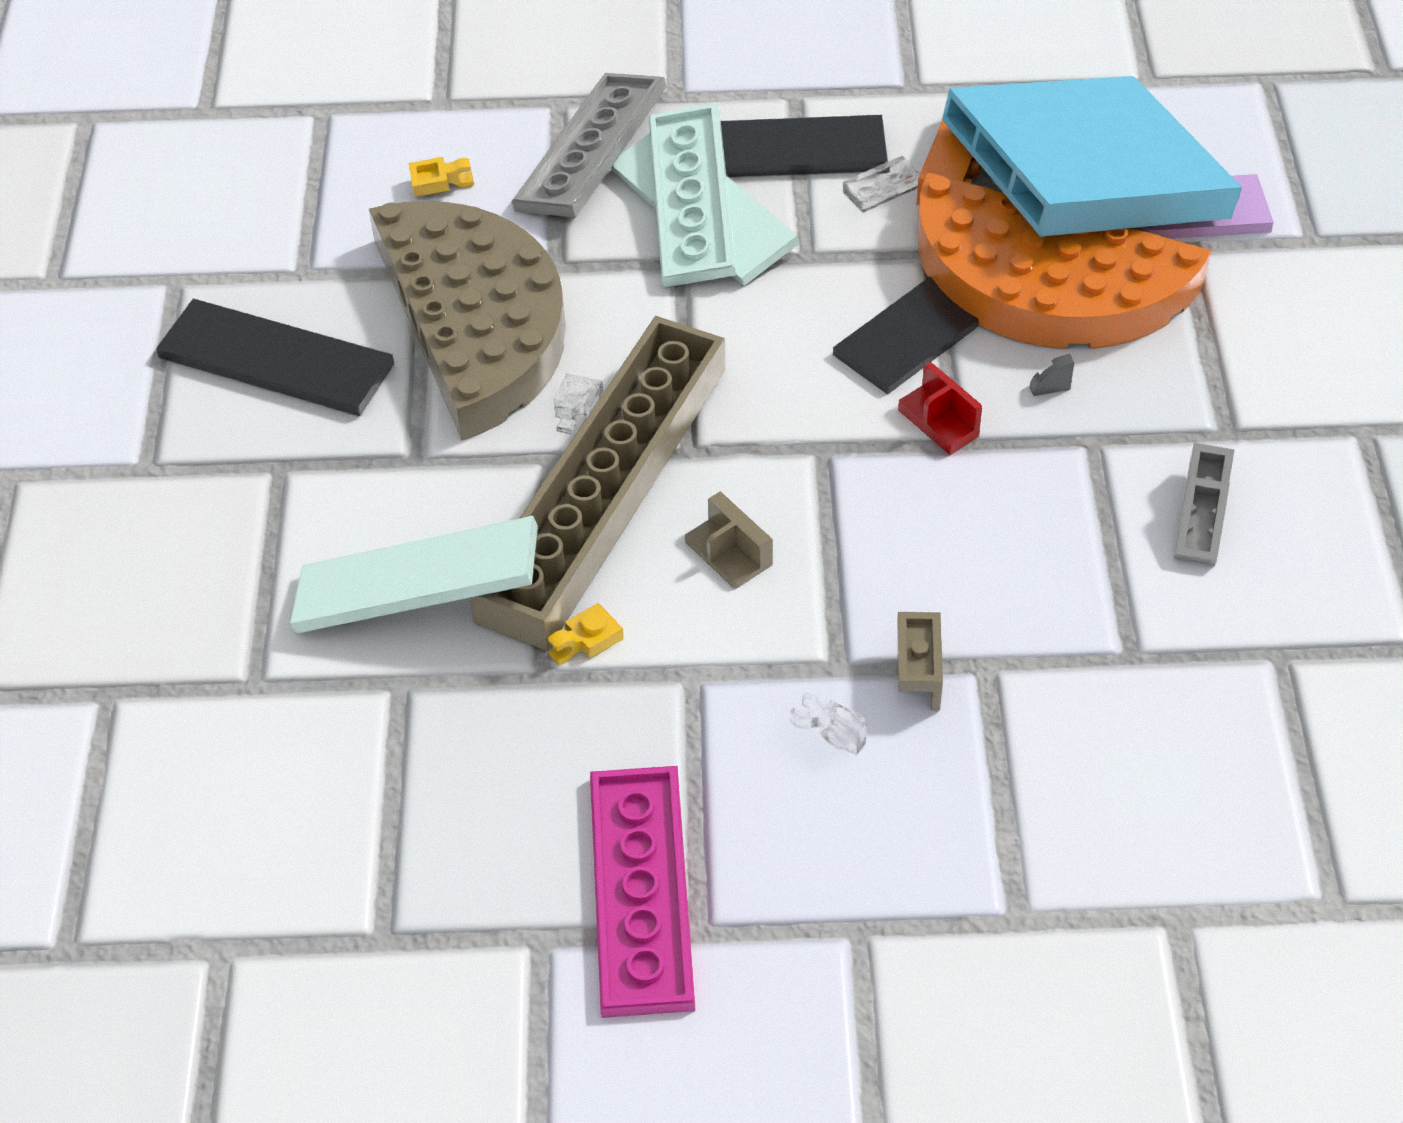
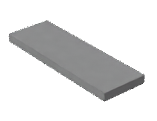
M604 73L511 201L514 211L576 218L667 88L665 78L660 76Z

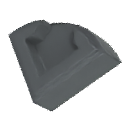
M1071 354L1054 358L1052 360L1053 365L1045 369L1040 375L1037 372L1033 376L1029 386L1033 396L1071 389L1074 361Z

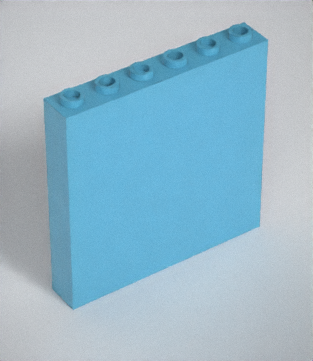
M1134 76L949 88L942 120L1040 237L1232 218L1242 186Z

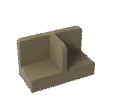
M721 491L708 498V520L685 535V543L731 587L736 589L773 565V539Z
M898 612V654L896 667L898 691L931 692V710H940L943 687L941 612Z

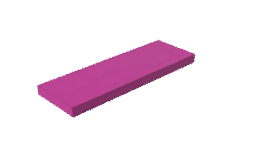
M678 766L591 771L590 788L601 1018L695 1011Z

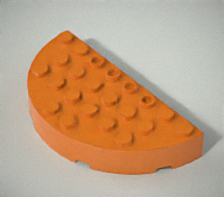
M927 172L922 184L917 221L918 255L927 277L931 276L938 287L953 302L966 312L979 319L978 325L1007 338L1032 345L1067 349L1068 344L1089 343V348L1091 349L1134 341L1169 324L1171 317L1180 311L1184 312L1198 296L1205 282L1212 250L1133 228L1040 237L1002 192Z

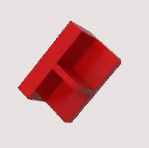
M932 362L924 365L922 386L899 399L898 411L946 453L952 455L979 437L982 405Z

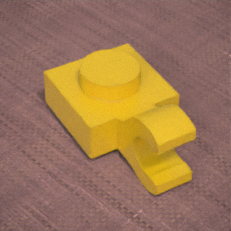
M437 157L408 163L415 197L450 191L449 183H453L461 188L474 185L472 172H469L471 171L469 158H459L453 162L445 163L444 157Z
M597 603L565 621V630H558L548 637V642L554 647L548 651V655L557 665L566 663L581 651L590 659L623 640V628Z

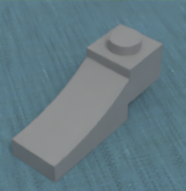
M1199 443L1193 444L1174 558L1211 565L1216 564L1235 449Z

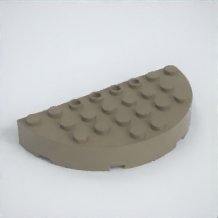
M439 201L391 202L369 208L375 244L461 440L482 434L507 420V414L514 411L520 405L524 408L529 405L552 378L564 350L566 324L562 286L555 264L547 251L533 236L512 221L475 206Z

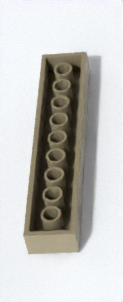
M655 315L520 516V518L533 516L538 525L532 585L470 597L475 624L546 651L550 649L552 645L548 642V637L554 632L562 630L565 621L571 616L725 372V338Z

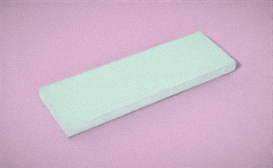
M718 102L648 115L661 278L664 288L736 276Z
M648 133L619 155L612 165L611 171L656 209L650 133ZM726 176L737 274L732 277L745 286L799 244L798 235Z
M529 516L302 565L290 625L297 634L532 585L538 525L534 517Z

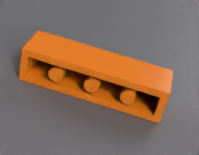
M943 120L918 177L916 205H919L922 184L927 172L974 184L972 177L978 178L981 171V165Z

